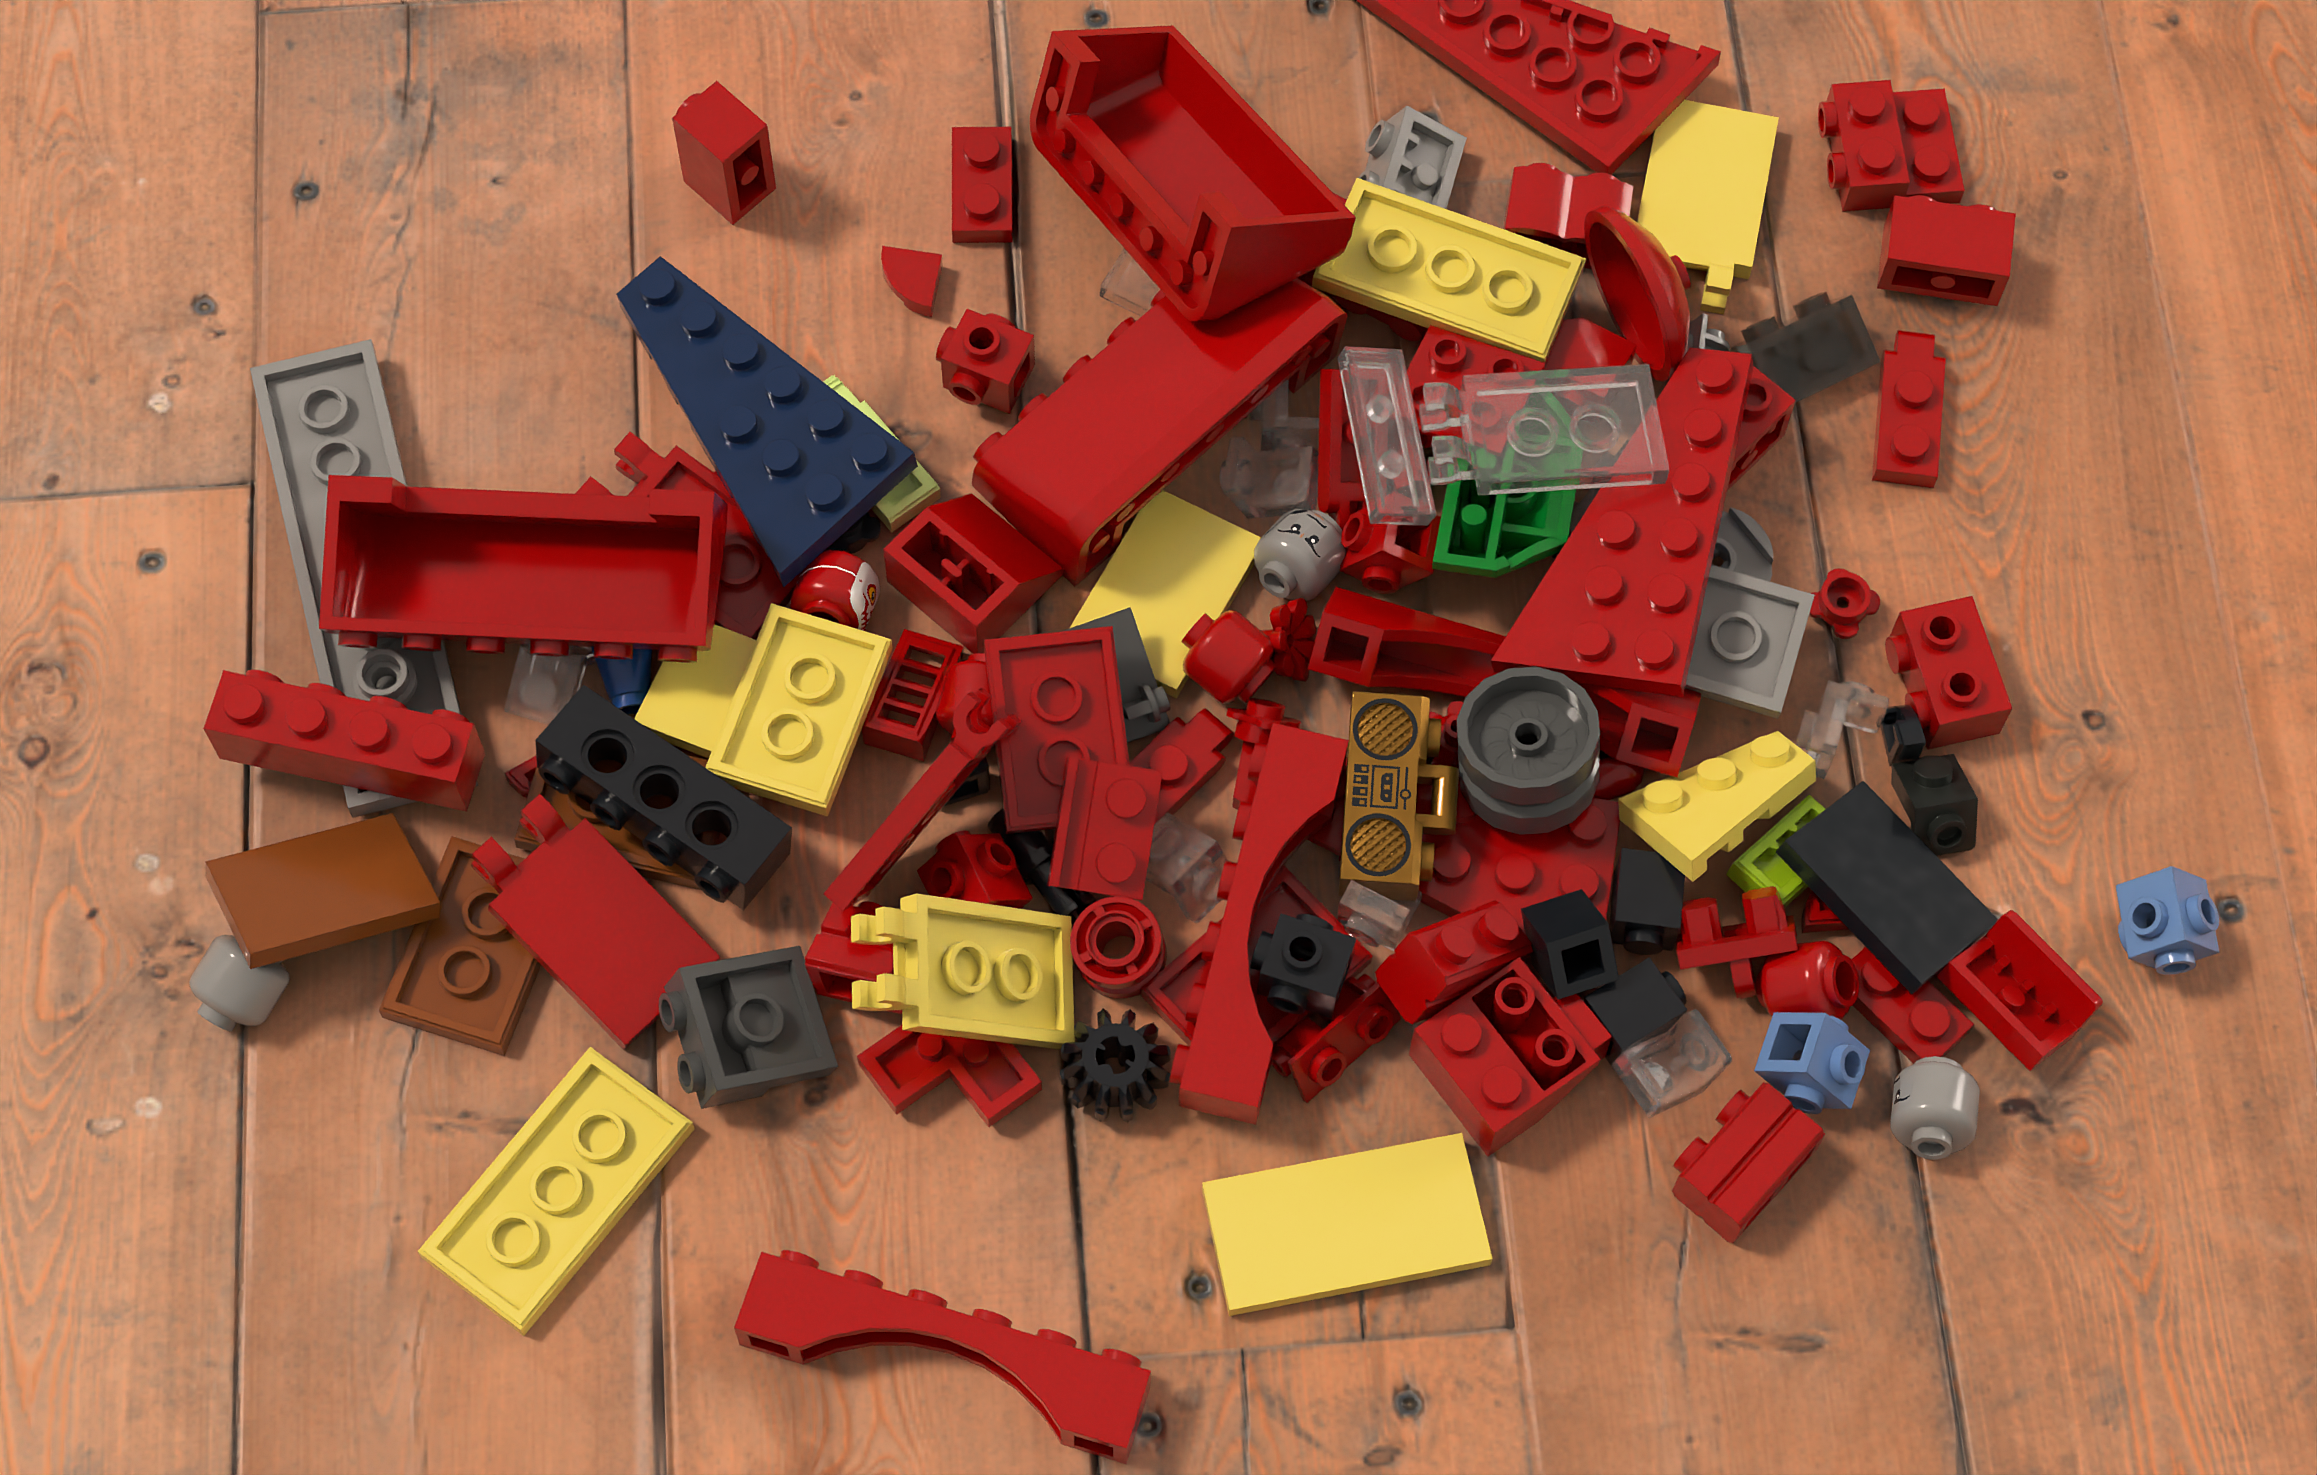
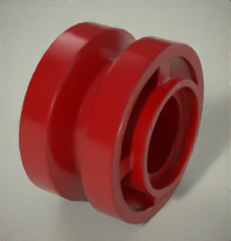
M1122 896L1100 899L1085 908L1073 925L1070 936V948L1073 959L1084 981L1094 991L1103 996L1116 999L1138 996L1141 994V988L1165 968L1167 947L1158 921L1153 913L1137 900ZM1126 936L1135 940L1134 947L1127 956L1120 959H1110L1103 956L1104 947L1113 938Z

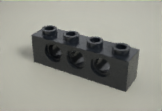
M585 685L577 691L535 740L537 768H539L540 776L548 785L562 794L567 795L571 791L590 804L592 812L601 822L614 830H621L622 827L642 840L643 847L654 859L666 866H673L675 863L695 876L694 880L697 886L706 895L718 902L724 903L728 899L744 911L790 855L791 826ZM608 759L615 760L623 765L622 768L612 773L599 772L593 768L597 762ZM655 795H665L673 799L675 803L668 808L655 809L646 805L644 801ZM705 831H717L725 835L727 839L718 845H706L698 841L696 837Z

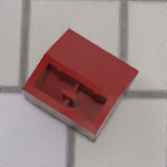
M972 493L926 507L883 549L887 582L973 654L985 653L984 640L1000 638L1064 574V569Z
M1520 957L1416 1027L1409 1050V1056L1487 1157L1539 1122L1601 1060Z

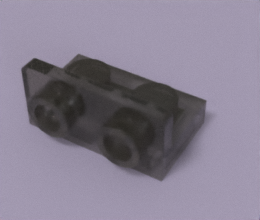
M1827 291L1793 305L1796 316L1780 324L1777 323L1775 316H1771L1742 329L1741 333L1744 341L1730 347L1729 352L1752 354L1753 366L1792 396L1796 402L1881 362L1853 296L1848 295L1830 300Z

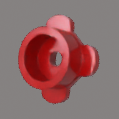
M1833 569L1828 573L1821 590L1811 593L1815 596L1809 615L1826 621L1833 627V632L1837 637L1850 639L1857 635L1859 623L1867 615L1877 613L1880 607V597L1875 591L1870 590L1867 582L1859 575L1845 569ZM1840 599L1847 601L1848 607H1839L1837 601Z
M1249 698L1246 709L1227 708L1226 716L1237 719L1234 736L1254 744L1256 742L1268 744L1273 723L1298 729L1301 726V721L1284 717L1286 708L1284 705L1265 699Z

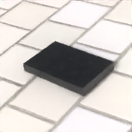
M1864 781L1860 782L1786 839L1776 851L1782 860L1911 994H1914L1937 975L1949 961L1984 936L1998 921L1985 905Z

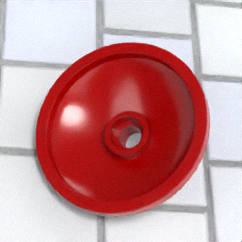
M1601 206L1588 212L1584 222L1586 249L1598 289L1620 336L1637 344L1634 355L1636 361L1655 380L1660 382L1667 381L1671 378L1687 353L1691 321L1685 293L1691 287L1688 272L1677 255L1669 257L1653 233L1625 213L1607 206Z

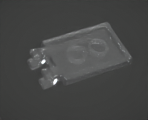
M1649 364L1463 375L1460 390L1448 383H1424L1423 395L1425 404H1420L1419 406L1422 432L1440 431L1450 427L1461 426L1463 439L1456 436L1432 437L1433 457H1428L1427 462L1430 485H1444L1459 480L1475 479L1478 495L1666 484L1670 469Z

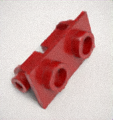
M1363 974L1358 979L1349 977L1344 982L1332 1019L1319 1015L1329 1023L1324 1029L1306 1017L1282 1040H1278L1274 1044L1276 1052L1272 1055L1271 1065L1285 1078L1292 1073L1300 1095L1306 1103L1314 1098L1322 1089L1335 1083L1351 1063L1370 1046L1382 1041L1388 1035L1391 1028L1401 1020L1398 1010L1378 982H1375L1367 974Z

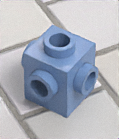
M2170 866L2115 885L2121 914L2118 933L2121 944L2128 954V959L2155 968L2159 974L2172 975L2190 971L2196 967V960L2219 953L2215 931L2219 926V915L2214 902L2209 897L2205 879Z
M1774 1012L1754 1072L1792 1102L1795 1109H1800L1804 1113L1819 1114L1823 1108L1851 1109L1865 1072L1870 1049L1848 1032L1849 1027L1845 1022L1834 1016H1829L1827 1013Z

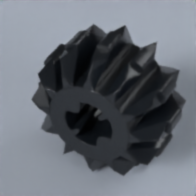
M1102 1009L1097 1013V1029H1094L1087 1023L1078 1021L1074 1026V1035L1078 1042H1067L1062 1045L1061 1059L1069 1065L1060 1070V1080L1063 1086L1076 1087L1072 1094V1103L1077 1109L1096 1101L1095 1118L1101 1122L1108 1117L1110 1107H1119L1121 1118L1128 1123L1133 1119L1134 1101L1143 1108L1152 1110L1157 1105V1096L1153 1089H1163L1169 1086L1170 1073L1162 1066L1170 1061L1171 1052L1168 1045L1154 1044L1158 1038V1027L1154 1022L1135 1030L1136 1014L1131 1009L1122 1015L1121 1024H1112L1111 1015L1107 1010ZM1118 1058L1121 1067H1125V1072L1113 1074V1070L1109 1064H1106V1060Z

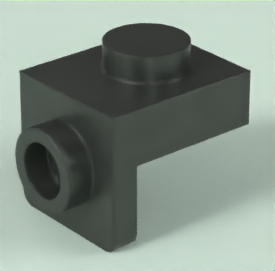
M1930 755L1917 760L1893 763L1891 785L1911 821L1910 829L1936 856L1972 850L1976 845L1978 797L1955 755Z

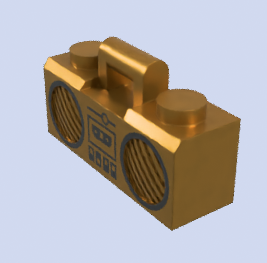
M1352 692L1338 896L1416 901L1419 882H1432L1434 843L1422 842V834L1453 835L1456 833L1459 769L1452 766L1426 764L1427 757H1439L1441 719L1429 718L1430 698L1413 695ZM1417 784L1432 785L1431 815L1415 814Z

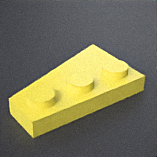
M1776 731L1769 735L1758 737L1748 744L1715 758L1704 760L1700 764L1680 772L1678 778L1670 776L1619 798V820L1688 879L1694 882L1707 871V859L1719 849L1730 852L1743 841V830L1756 819H1770L1816 781L1815 759L1779 731Z

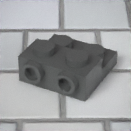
M800 945L681 967L664 986L666 993L660 995L659 1013L662 1024L668 1032L678 1031L684 1054L679 1056L677 1062L680 1084L686 1093L696 1092L701 1109L762 1097L770 1087L829 1076L838 1067L817 997L805 967V959Z

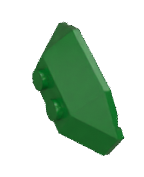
M1540 378L1500 460L1455 445L1432 569L1497 578L1559 553L1568 540L1584 450V440L1561 407L1543 388V382Z

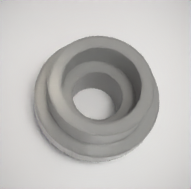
M384 648L372 650L365 654L357 663L352 674V687L357 699L370 701V698L373 696H383L397 700L405 705L414 695L418 683L417 673L411 660L398 651ZM384 676H392L397 679L396 683L387 689L379 690L375 688L376 682Z

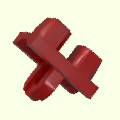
M1774 886L1753 889L1742 893L1746 923L1721 927L1716 898L1705 897L1684 901L1681 916V934H1678L1677 956L1680 970L1729 962L1736 997L1740 999L1753 998L1756 995V982L1752 958L1798 950L1794 915L1786 916L1785 907L1777 888Z

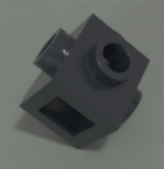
M1281 913L1274 934L1265 931L1261 932L1252 957L1250 968L1260 971L1257 994L1267 997V1002L1281 1011L1291 1014H1303L1307 1010L1332 1019L1352 962L1356 938L1333 931V926L1319 917L1309 914H1298L1294 918Z

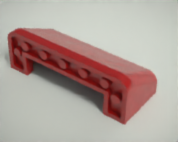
M1173 25L1051 32L1030 113V132L1034 145L1186 319L1190 321L1219 319L1339 257L1345 251L1352 236L1356 217Z
M1296 278L1219 319L1190 321L1159 290L1151 301L1150 306L1152 308L1137 321L1133 317H1129L1121 322L1107 339L1108 346L1093 359L1089 355H1085L1077 360L1064 375L1063 385L1049 397L1044 393L1037 395L1019 414V423L1005 435L995 432L978 447L973 455V459L977 464L973 470L972 486L1018 532L1064 569L1063 576L1076 587L1116 551L1121 542L1123 525L1282 384L1294 394L1315 376L1320 369L1324 368L1337 356L1347 320V313L1330 297Z
M329 475L319 629L327 633L338 634V646L350 648H377L378 637L402 638V649L416 651H441L442 640L466 641L467 652L481 654H505V643L530 644V654L537 656L568 657L569 646L594 647V657L602 659L631 660L633 659V649L658 650V660L694 663L697 662V651H709L711 649L727 530L728 504L714 491L650 489L649 497L409 487L392 477Z

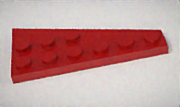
M1356 0L1597 173H1607L1610 175L1719 65L1721 51L1703 45L1697 51L1670 42V34L1650 27L1647 33H1643L1614 23L1611 14L1570 0Z
M1689 348L1491 659L1494 672L1500 673L1509 668L1540 667L1562 673L1576 683L1683 697L1752 377V354Z
M1244 740L1232 807L1237 810L1241 801L1253 802L1258 783L1257 781L1247 779L1255 744ZM1347 759L1332 821L1307 839L1338 855L1340 862ZM1458 780L1456 833L1453 835L1422 834V842L1434 843L1432 882H1419L1417 901L1452 917L1470 909L1475 910L1478 906L1496 900L1499 903L1502 902L1526 935L1521 908L1582 889L1606 920L1620 826L1619 804L1615 801L1593 798L1591 804L1572 823L1549 833L1519 835L1494 828L1472 812L1460 791V781ZM1417 784L1415 814L1431 815L1432 785Z

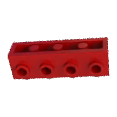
M223 670L203 728L219 759L465 812L468 811L485 756V751L474 723H470L466 717L459 713L444 709L434 710L432 714L408 710L401 702L383 696H373L370 698V701L347 697L339 689L322 683H310L307 688L286 684L279 677L261 670H248L245 675Z

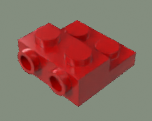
M1891 80L1831 85L1827 101L1820 102L1818 106V128L1821 138H1829L1832 153H1829L1827 158V178L1830 188L1839 190L1842 212L1890 208L1894 196L1910 197L1921 195L1942 203L1953 204L1961 202L1965 189L1945 88L1893 92Z

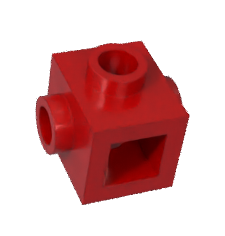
M966 309L957 328L949 326L945 330L937 348L936 361L941 362L943 388L948 389L954 397L967 404L979 405L983 403L1010 414L1035 366L1034 335L1016 328L1011 321L1000 315L992 313L982 315Z
M1394 494L1351 514L1341 534V543L1346 547V554L1339 571L1362 581V585L1366 589L1382 594L1395 593L1403 587L1434 573L1432 563L1441 516Z
M967 830L955 832L942 839L935 847L937 853L917 870L928 894L931 896L1022 909L1033 899L1016 866L1015 856L1005 844L1000 833L971 834Z

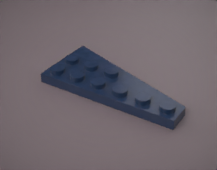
M661 256L616 294L622 311L650 359H653L666 381L668 390L677 405L679 404L692 431L731 498H734L748 522L749 529L759 546H762L783 587L791 582L814 559L918 467L915 453Z

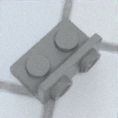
M1405 106L1387 121L1380 120L1370 132L1365 145V151L1370 155L1365 171L1358 178L1446 209L1467 137L1413 108Z

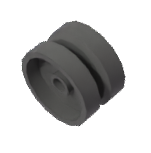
M1540 667L1509 668L1484 679L1465 697L1457 717L1458 768L1460 791L1472 812L1494 828L1519 835L1549 833L1572 823L1591 804L1599 783L1600 728L1598 710L1586 690L1562 673Z

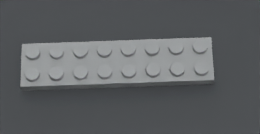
M369 339L250 368L320 683L339 689L347 697L357 698L352 687V674L357 663L365 654L372 650L391 649L407 656L413 663L417 673L418 683L416 691L405 704L408 710L432 714L434 710L444 709L461 714L444 640L441 642V651L402 649V638L378 637L377 648H350L338 646V634L327 633L319 629L328 476L392 477L407 486L372 340ZM384 676L376 682L375 688L379 690L387 689L393 686L397 679L392 676ZM343 785L347 806L352 818L417 802Z

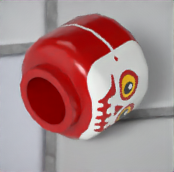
M837 550L824 551L801 572L790 599V609L865 631L880 594L878 576L868 563L854 554Z

